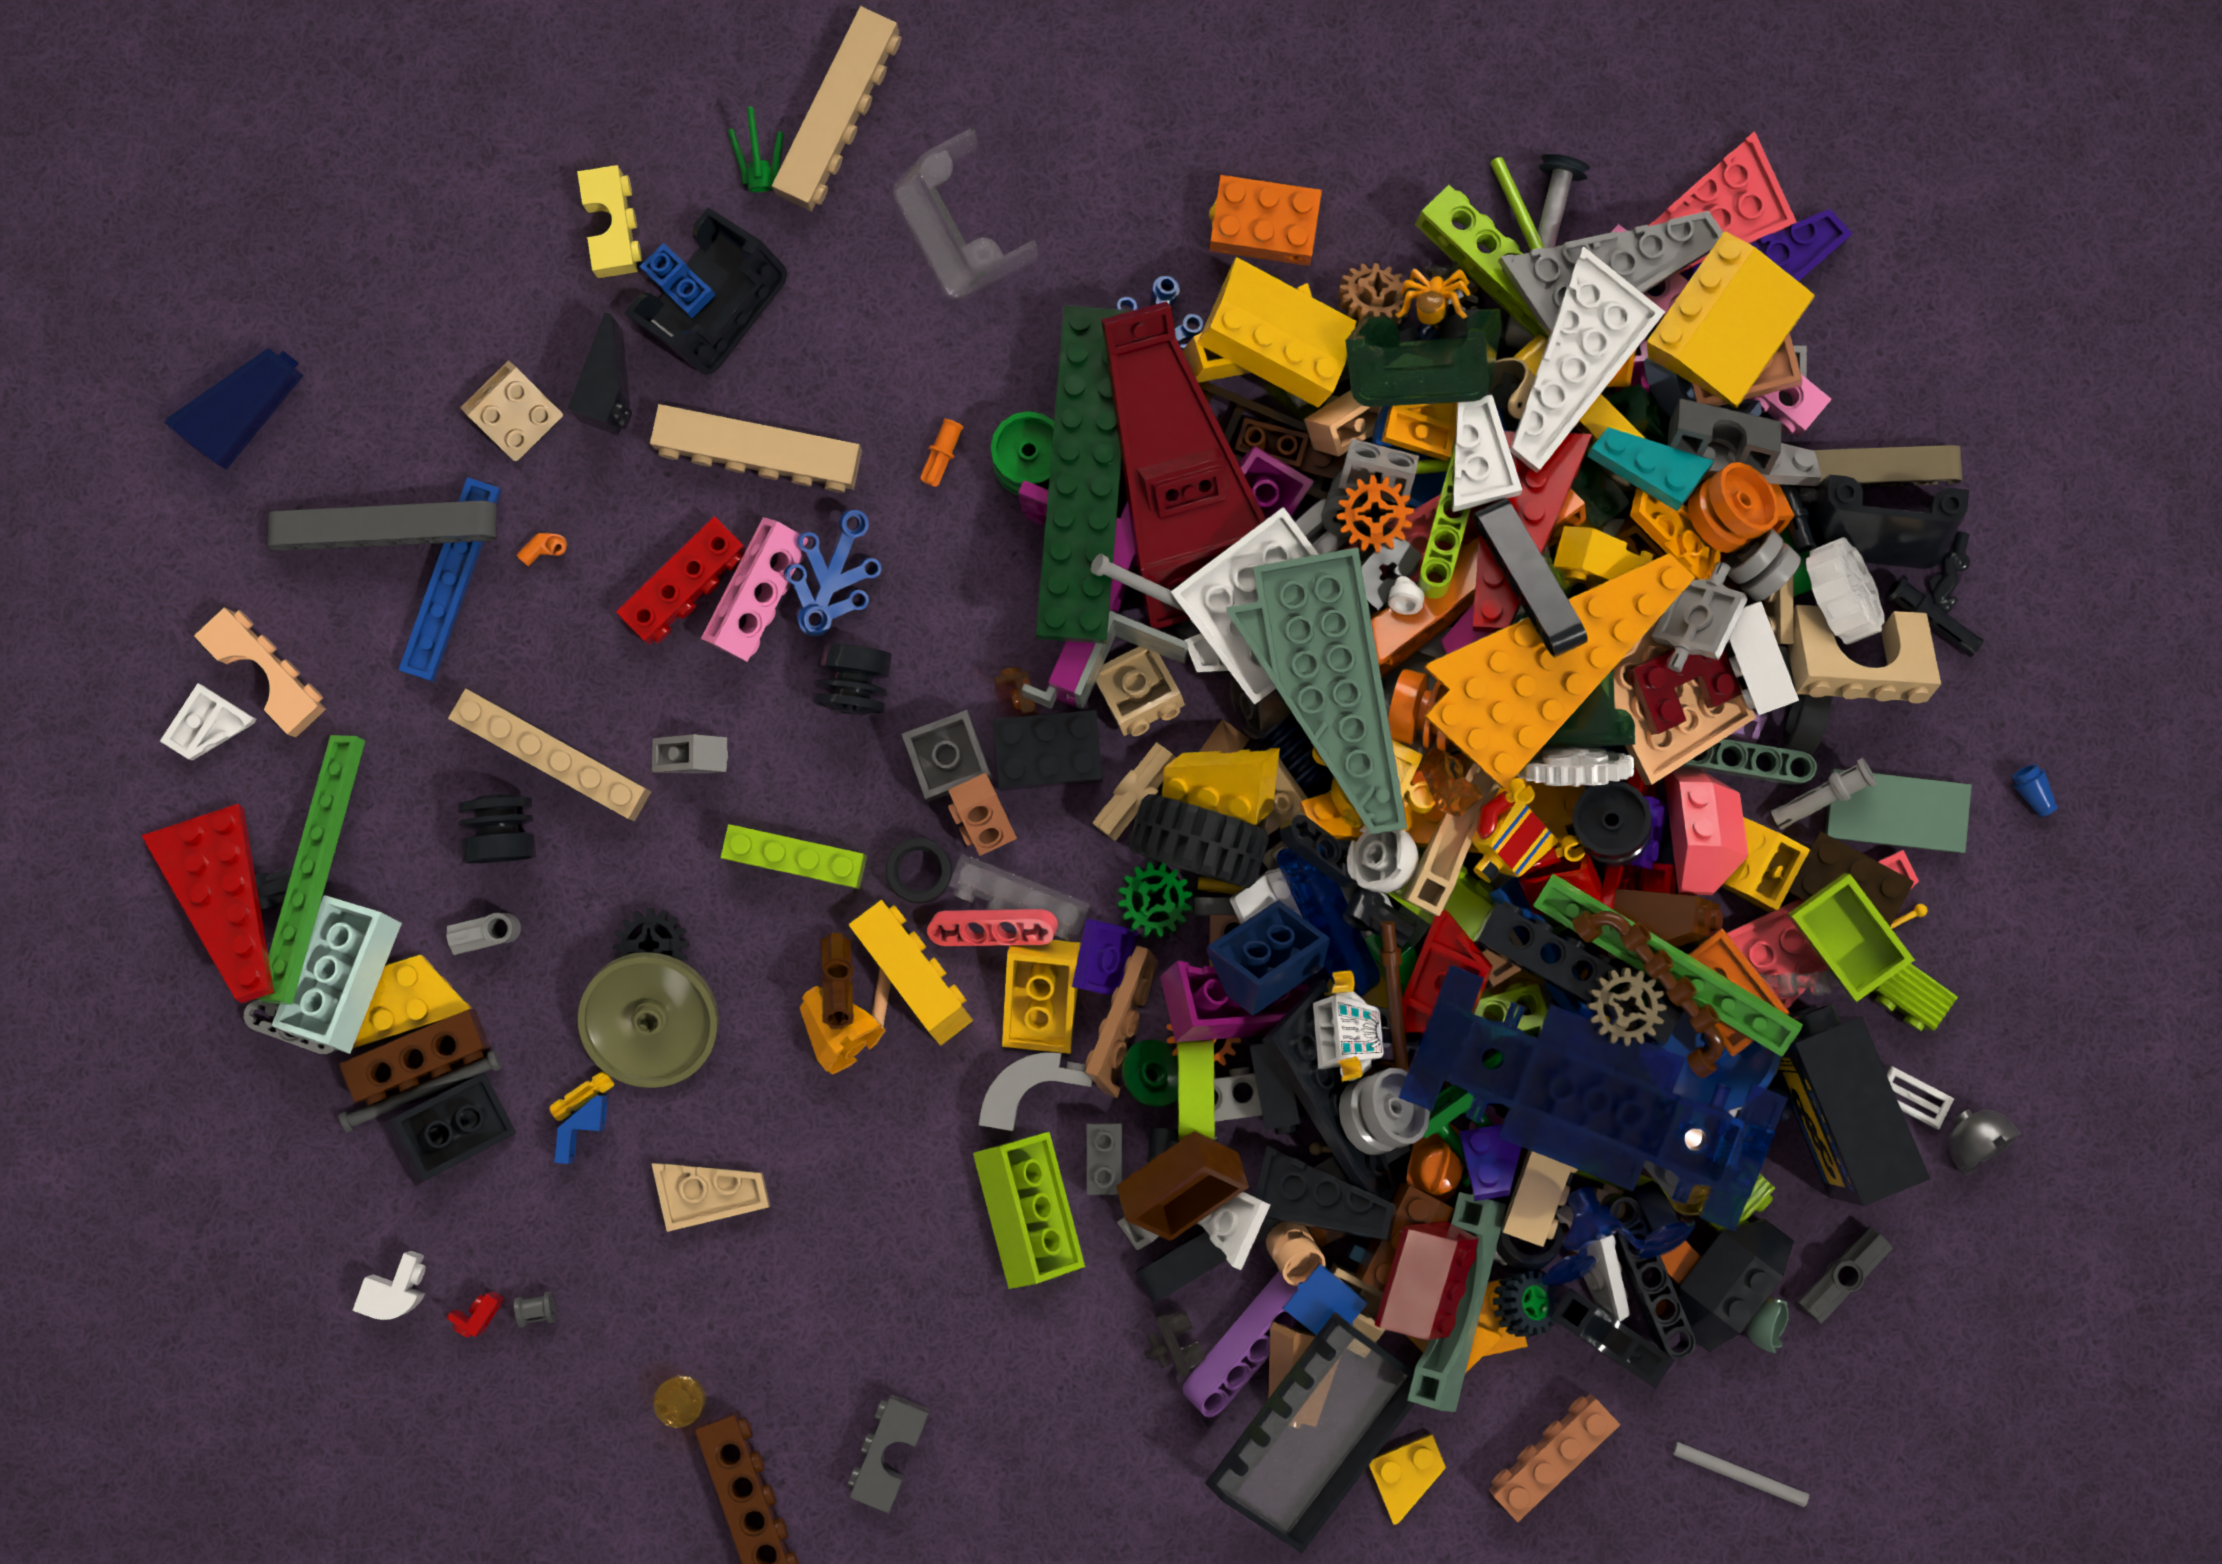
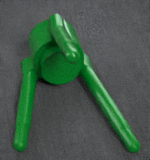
M749 106L747 114L753 161L748 163L749 168H747L734 129L730 128L728 134L742 174L743 185H747L748 191L752 193L772 191V184L779 172L784 134L782 131L777 133L772 167H769L768 161L760 160L754 108Z

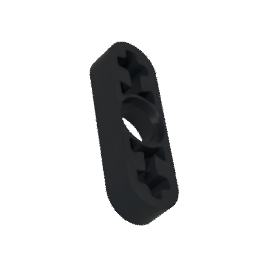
M1305 815L1294 816L1281 824V839L1289 849L1339 886L1347 888L1357 884V881L1352 879L1348 873L1347 855L1349 848ZM1319 843L1323 844L1327 849V860L1319 852Z

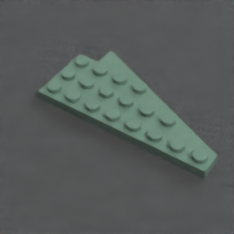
M1358 547L1254 566L1253 570L1259 601L1226 607L1228 615L1370 833L1373 835L1407 829Z

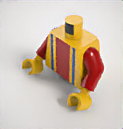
M1513 779L1509 785L1510 792L1503 791L1480 809L1477 830L1472 837V843L1484 856L1473 870L1481 879L1487 882H1491L1498 872L1519 877L1561 862L1563 856L1569 861L1576 862L1585 855L1584 849L1581 846L1569 850L1570 847L1579 843L1574 835L1565 836L1561 841V846H1556L1558 840L1526 805L1532 802L1535 793L1532 786L1526 787L1523 779Z

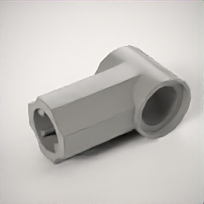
M493 913L486 917L447 926L446 937L453 955L513 942L520 934L521 924L513 914ZM500 919H503L508 926V931L502 938L495 931L496 923Z

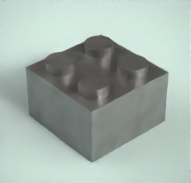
M967 710L902 734L927 802L949 795V789L985 772L989 779H992Z

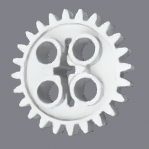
M1571 747L1569 749H1545L1542 753H1536L1517 776L1520 779H1525V781H1534V783L1544 782V785L1547 786L1571 785L1579 787L1580 785H1605L1609 781H1620V779L1632 777L1633 757L1625 755V753H1615V751L1606 752V749L1603 748L1581 749Z

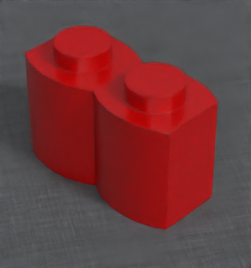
M1585 853L1584 857L1576 862L1569 861L1563 856L1561 862L1520 876L1519 879L1533 914L1544 915L1545 913L1533 905L1552 874H1555L1600 901L1602 884L1589 853Z

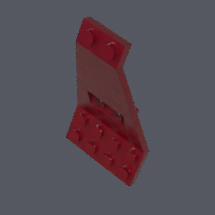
M1166 301L1101 319L1107 353L1139 576L1172 591L1263 523L1266 518L1176 339L1171 306ZM1207 480L1206 485L1199 487L1201 481ZM1175 489L1171 496H1166L1167 491ZM1142 593L1149 627L1159 629L1190 620L1187 613Z

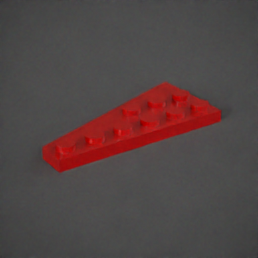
M235 804L141 835L234 998L238 1002L244 1003L274 993L244 808L239 804Z

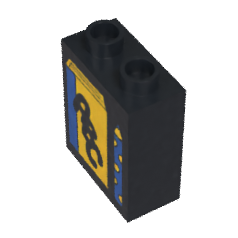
M1833 1003L1818 1008L1816 1004H1812L1791 1011L1788 1016L1803 1025L1783 1055L1777 1075L1782 1086L1788 1090V1101L1793 1102V1113L1828 1197L1866 1206L1930 1180L1863 1017L1838 1016Z

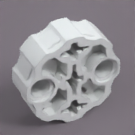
M1843 537L1809 551L1810 557L1806 558V565L1812 584V591L1833 633L1848 645L1881 632V626L1885 621L1879 593L1873 577L1870 575L1856 547H1853Z

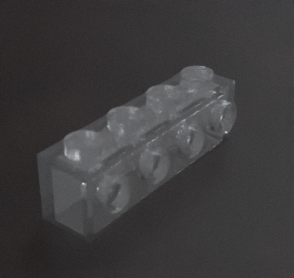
M962 853L948 885L956 889L954 896L971 903H973L975 897L987 901L986 908L989 910H1047L1058 920V929L1055 936L1068 941L1071 935L1079 938L1091 904Z

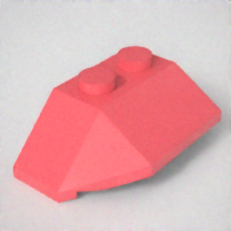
M1680 766L1664 777L1678 893L1681 895H1713L1748 857L1740 793L1704 770Z

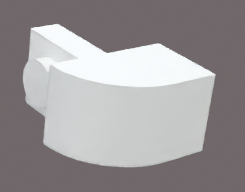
M414 1251L403 1253L393 1281L374 1274L365 1277L353 1311L375 1319L387 1320L399 1317L413 1310L425 1295L421 1291L412 1289L414 1284L419 1285L425 1273L426 1266L421 1264L424 1255Z

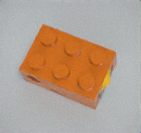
M1220 175L1218 195L1209 211V217L1212 222L1209 251L1310 266L1322 190Z

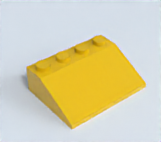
M1724 231L1647 340L1648 358L1737 408L1768 362L1782 345L1786 336L1791 332L1810 305L1815 295L1756 247Z
M1236 257L1197 344L1319 408L1335 390L1346 363L1356 321Z

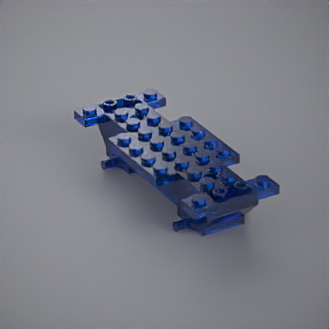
M1451 964L1449 965L1398 1098L1432 1111L1444 1080L1448 1081V1083L1466 1089L1474 1097L1466 1115L1469 1119L1473 1120L1474 1117L1475 1121L1481 1123L1487 1103H1501L1509 1107L1498 1134L1500 1139L1631 1191H1634L1644 1163L1647 1160L1672 1171L1680 1178L1671 1197L1675 1201L1687 1204L1693 1184L1710 1186L1699 1217L1735 1232L1774 1138L1775 1128L1787 1097L1751 1083L1739 1116L1733 1115L1723 1109L1732 1089L1730 1087L1716 1083L1717 1085L1710 1103L1700 1102L1673 1091L1686 1057L1646 1041L1642 1044H1637L1633 1037L1629 1046H1622L1620 1037L1615 1043H1608L1609 1033L1606 1032L1603 1035L1596 1034L1600 1026L1598 1022L1589 1023L1587 1018L1552 1004L1548 1007L1537 1037L1518 1028L1526 1008L1520 1004L1518 1005L1511 1001L1504 1022L1495 1021L1473 1012L1472 1008L1484 978ZM1490 1048H1495L1501 1053L1500 1063L1491 1068L1484 1066L1482 1062L1483 1053ZM1691 1129H1700L1702 1133L1700 1144L1695 1147H1688L1685 1143L1686 1133Z

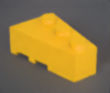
M1564 526L1553 566L1564 572L1567 580L1582 583L1585 585L1584 590H1589L1652 561L1653 554L1647 551H1641L1640 556L1626 550V542L1594 528Z
M1280 748L1253 752L1247 749L1233 753H1221V751L1182 753L1164 767L1162 796L1212 810L1256 826L1273 811Z

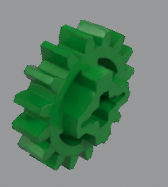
M1148 862L1145 866V872L1138 866L1132 870L1135 878L1126 875L1122 881L1127 888H1119L1117 890V894L1124 897V900L1116 904L1118 909L1126 910V913L1121 918L1122 922L1130 919L1133 922L1130 930L1133 932L1138 927L1142 928V934L1145 938L1151 931L1155 932L1157 938L1163 936V929H1166L1170 934L1176 931L1174 922L1183 925L1186 919L1181 913H1189L1192 908L1184 903V901L1192 897V892H1183L1182 889L1188 881L1186 879L1176 880L1177 869H1174L1170 874L1165 872V863H1162L1158 870H1154L1152 863ZM1152 878L1161 880L1160 883L1150 885L1145 881L1142 882ZM1171 888L1176 896V904L1170 898L1169 890ZM1162 889L1163 892L1158 900L1159 904L1151 907L1147 912L1146 908L1149 905L1150 897ZM1132 894L1138 900V912L1133 907ZM1160 916L1163 919H1167L1162 922L1147 921L1149 917Z

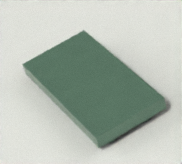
M1832 769L1831 774L1834 772L1841 773L1845 770ZM1873 773L1878 785L1874 787L1869 785L1853 793L1848 801H1841L1839 799L1827 807L1825 834L1837 840L1963 854L1966 853L1972 784Z

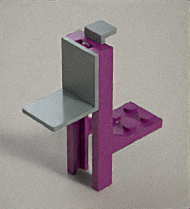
M1023 481L1018 492L1022 512L1026 513L1025 517L1028 520L1043 525L1046 522L1048 490ZM1127 501L1120 519L1117 518L1113 564L1136 573L1137 561ZM1112 579L1107 644L1066 641L1048 681L1049 687L1047 692L1024 684L1021 689L1022 696L1051 709L1055 700H1059L1083 710L1115 636L1182 664H1185L1188 658V643L1119 615L1118 612L1129 586Z

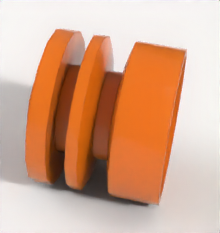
M1410 669L1402 670L1394 689L1388 715L1392 740L1412 745L1419 731L1423 732L1422 740L1425 749H1431L1437 737V751L1442 753L1443 751L1449 752L1453 743L1424 717L1447 691L1438 680L1433 689L1429 690V677L1427 673Z

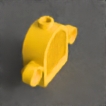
M1392 740L1402 800L1407 802L1413 811L1427 813L1432 810L1437 802V790L1427 782H1419L1414 786L1410 785L1424 755ZM1313 747L1312 755L1314 760L1320 765L1327 766L1316 748ZM1334 777L1331 785V796L1336 809L1342 815V820L1353 827L1365 825Z

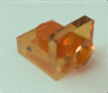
M1020 667L1001 670V676L994 677L996 687L1016 684L1017 689L1011 690L1015 710L1021 709L1024 716L1037 714L1035 702L1024 698L1021 692L1024 684L1032 686L1028 671H1021Z

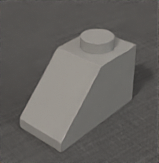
M692 734L653 738L652 773L726 772L728 760L727 737Z

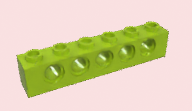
M1448 185L1421 211L1414 225L1534 338L1540 334L1548 340V335L1509 277L1502 271V267L1498 262L1501 256L1523 254L1518 245L1511 238L1503 236L1495 228L1493 221L1488 216L1480 214L1470 205L1469 199L1465 194L1454 190ZM1452 222L1461 223L1465 230L1457 229ZM1477 245L1486 246L1490 253L1481 252Z

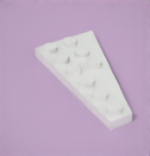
M1584 246L1579 251L1510 447V452L1536 473L1543 467L1665 313L1664 310Z

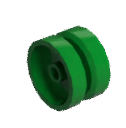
M1030 411L1013 414L1002 421L993 434L991 455L995 476L1004 488L1015 495H1019L1018 492L1023 481L1049 490L1054 421L1046 415ZM1030 452H1034L1032 456H1028Z

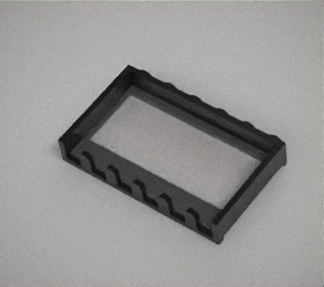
M1334 1312L1205 1484L1221 1501L1300 1553H1303L1414 1406V1402L1407 1400L1415 1370L1353 1326L1338 1313Z

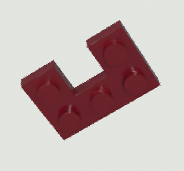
M1674 648L1627 669L1651 735L1660 734L1687 721L1675 688L1696 678L1707 708L1719 706L1742 694L1725 648L1719 660L1698 654L1688 655L1681 672L1673 671L1667 667L1674 654Z

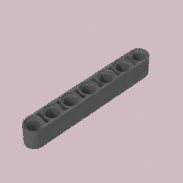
M488 501L272 511L267 514V548L278 551L479 542L497 539V505Z

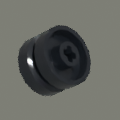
M1609 781L1605 785H1592L1583 791L1575 803L1572 822L1574 836L1579 841L1577 847H1583L1584 852L1589 853L1592 862L1599 866L1615 868L1629 865L1641 857L1650 842L1652 816L1648 801L1638 789L1626 782ZM1609 822H1617V825L1609 826Z

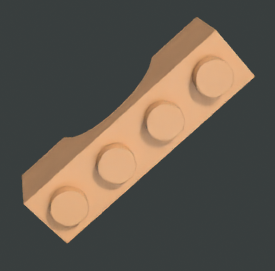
M224 607L194 636L217 661L225 664L246 659L257 662L264 669L270 685L269 698L264 711L287 735L297 737L326 710L320 703L323 696L311 684L308 683L304 686L296 678L300 672L287 659L281 662L274 655L273 652L277 649L275 645L263 634L257 637L250 629L254 625L253 622L242 611L238 610L235 613Z

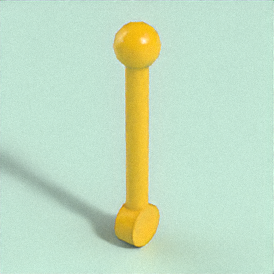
M1917 904L1913 911L1895 919L1890 928L1893 929L1917 916L1924 917L1928 912L1927 907L1924 904Z

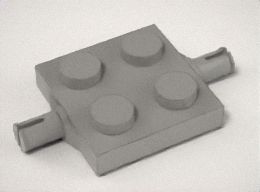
M1717 562L1709 579H1694L1661 615L1652 637L1656 643L1675 649L1667 665L1669 669L1681 672L1690 654H1698L1719 660L1748 600L1743 592L1728 589L1723 585L1731 569L1729 565Z

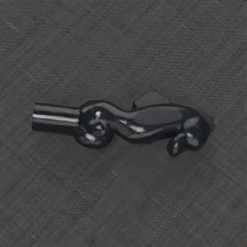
M1962 531L1956 532L1952 550L1947 552L1942 560L1943 576L1939 574L1928 581L1930 591H1932V603L1946 613H1949L1952 610V606L1959 601L1956 596L1948 599V596L1959 582L1957 572L1967 570L1970 565L1969 556L1966 554L1970 534Z

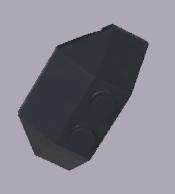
M1766 1219L1720 1229L1678 1284V1298L1694 1334L1695 1342L1708 1352L1739 1335L1784 1277L1794 1240Z

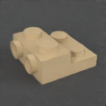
M1140 646L1103 664L1096 679V684L1123 736L1130 733L1132 736H1139L1149 729V723L1159 718L1165 721L1171 720L1180 713V708L1185 706L1182 695L1159 653Z

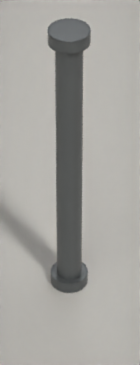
M496 1050L489 1051L487 1056L380 1100L370 1106L352 1113L348 1111L339 1114L340 1123L344 1131L349 1133L355 1130L356 1125L491 1069L498 1071L502 1069Z

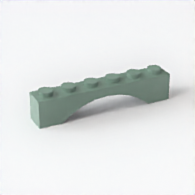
M1459 1192L1451 1224L1479 1238L1475 1250L1476 1258L1468 1273L1465 1283L1466 1291L1460 1300L1455 1316V1327L1449 1337L1429 1340L1423 1355L1415 1367L1407 1401L1440 1411L1456 1412L1507 1204L1489 1199L1474 1201L1473 1195Z

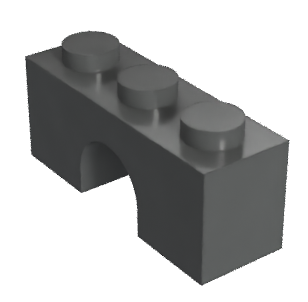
M1680 398L1669 421L1668 446L1703 457L1708 444L1719 443L1728 447L1733 452L1735 463L1741 462L1750 465L1761 474L1769 475L1781 453L1782 422Z
M891 1394L888 1402L881 1400L874 1420L880 1423L875 1435L868 1433L861 1449V1453L866 1455L862 1468L854 1467L847 1485L853 1488L850 1498L889 1514L904 1475L893 1471L887 1466L884 1459L885 1448L894 1442H904L916 1447L931 1409Z

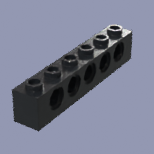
M1504 901L1502 905L1499 903L1491 905L1473 939L1475 944L1585 1005L1594 1003L1595 998L1591 997L1588 992L1592 989H1600L1596 982L1598 978L1602 977L1607 980L1608 971L1615 970L1619 977H1621V971L1614 968L1616 965L1614 960L1601 953H1597L1594 957L1583 950L1585 945L1582 942L1567 935L1565 939L1558 937L1552 933L1554 927L1537 918L1533 922L1521 916L1523 910L1507 901ZM1513 927H1519L1525 933V942L1520 947L1512 944L1509 939V933ZM1545 944L1552 945L1557 953L1555 961L1551 964L1544 962L1541 958V948ZM1577 961L1583 962L1588 970L1587 976L1583 981L1575 979L1572 974V966ZM1631 971V976L1633 977L1636 972ZM1627 983L1618 984V993L1622 992ZM1660 987L1658 991H1663L1664 995L1658 998L1657 1001L1658 1004L1665 1005L1666 1010L1658 1011L1657 1016L1663 1019L1664 1022L1663 1024L1652 1025L1656 1032L1655 1036L1650 1037L1643 1033V1037L1657 1045H1666L1684 1010L1680 1006L1673 1004L1666 993V989ZM1629 999L1627 1001H1614L1624 1009L1622 1015L1624 1013H1637L1628 1006ZM1603 1006L1605 1016L1611 1019L1607 1007ZM1634 1020L1629 1023L1628 1029L1635 1030L1643 1022Z

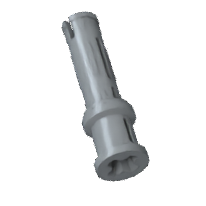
M1860 758L1857 760V765L1841 773H1832L1828 777L1829 781L1771 810L1776 824L1783 830L1792 823L1811 815L1839 799L1841 801H1848L1853 793L1869 785L1871 787L1878 785L1866 761Z

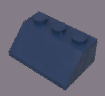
M1277 900L1207 946V953L1227 996L1254 1016L1324 967L1330 938L1280 900Z

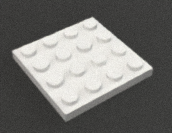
M1284 507L1171 591L1172 595L1254 705L1275 690L1276 687L1228 615L1226 607L1259 601L1253 570L1254 566L1319 555Z

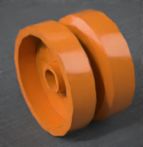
M1741 462L1728 464L1712 478L1697 486L1689 496L1687 503L1689 517L1698 534L1714 549L1725 553L1737 552L1748 545L1754 538L1760 537L1769 531L1778 522L1780 513L1778 499L1770 483L1755 468Z

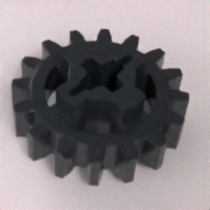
M647 908L645 917L640 911H635L634 922L628 919L622 921L626 930L615 932V935L622 939L621 943L613 945V949L621 950L622 955L618 958L631 953L650 952V950L644 949V943L650 942V937L652 936L653 941L659 942V948L653 949L652 953L665 955L667 952L673 951L671 957L687 961L688 957L681 952L682 948L690 947V943L682 941L681 937L688 931L685 928H676L680 921L679 918L674 917L668 921V911L662 910L658 917H656L654 909ZM658 923L669 930L673 939H666L660 933ZM642 926V933L635 940H631L636 929Z

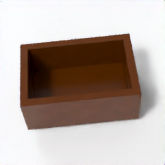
M1194 1131L1184 1136L1180 1142L1164 1153L1157 1155L1154 1160L1143 1168L1133 1172L1116 1187L1127 1222L1171 1241L1249 1188L1238 1152Z

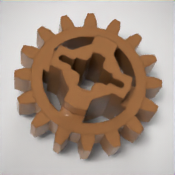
M1374 263L1372 269H1368L1365 264L1360 265L1359 271L1350 268L1348 276L1343 275L1337 295V299L1341 300L1340 309H1349L1347 316L1350 318L1358 317V325L1360 326L1365 322H1370L1371 328L1376 329L1377 323H1382L1387 329L1390 327L1391 321L1400 324L1402 316L1398 318L1395 314L1402 309L1405 295L1409 291L1408 289L1401 295L1404 283H1401L1403 277L1401 273L1392 275L1391 267L1388 266L1383 271L1380 270L1377 263Z

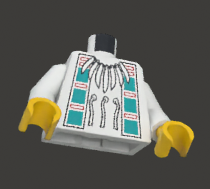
M1352 971L1332 972L1335 984L1332 986V993L1335 995L1313 1003L1318 1069L1341 1067L1342 1082L1347 1080L1354 1081L1362 1077L1371 1068L1372 1060L1382 1058L1384 1054L1383 1048L1390 1047L1392 1044L1391 1029L1381 1027L1380 1011L1376 1007L1367 1005L1353 991L1355 981Z

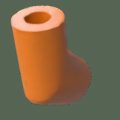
M538 533L516 556L529 567L539 555L560 556L564 554L567 549V542L563 536L556 533Z

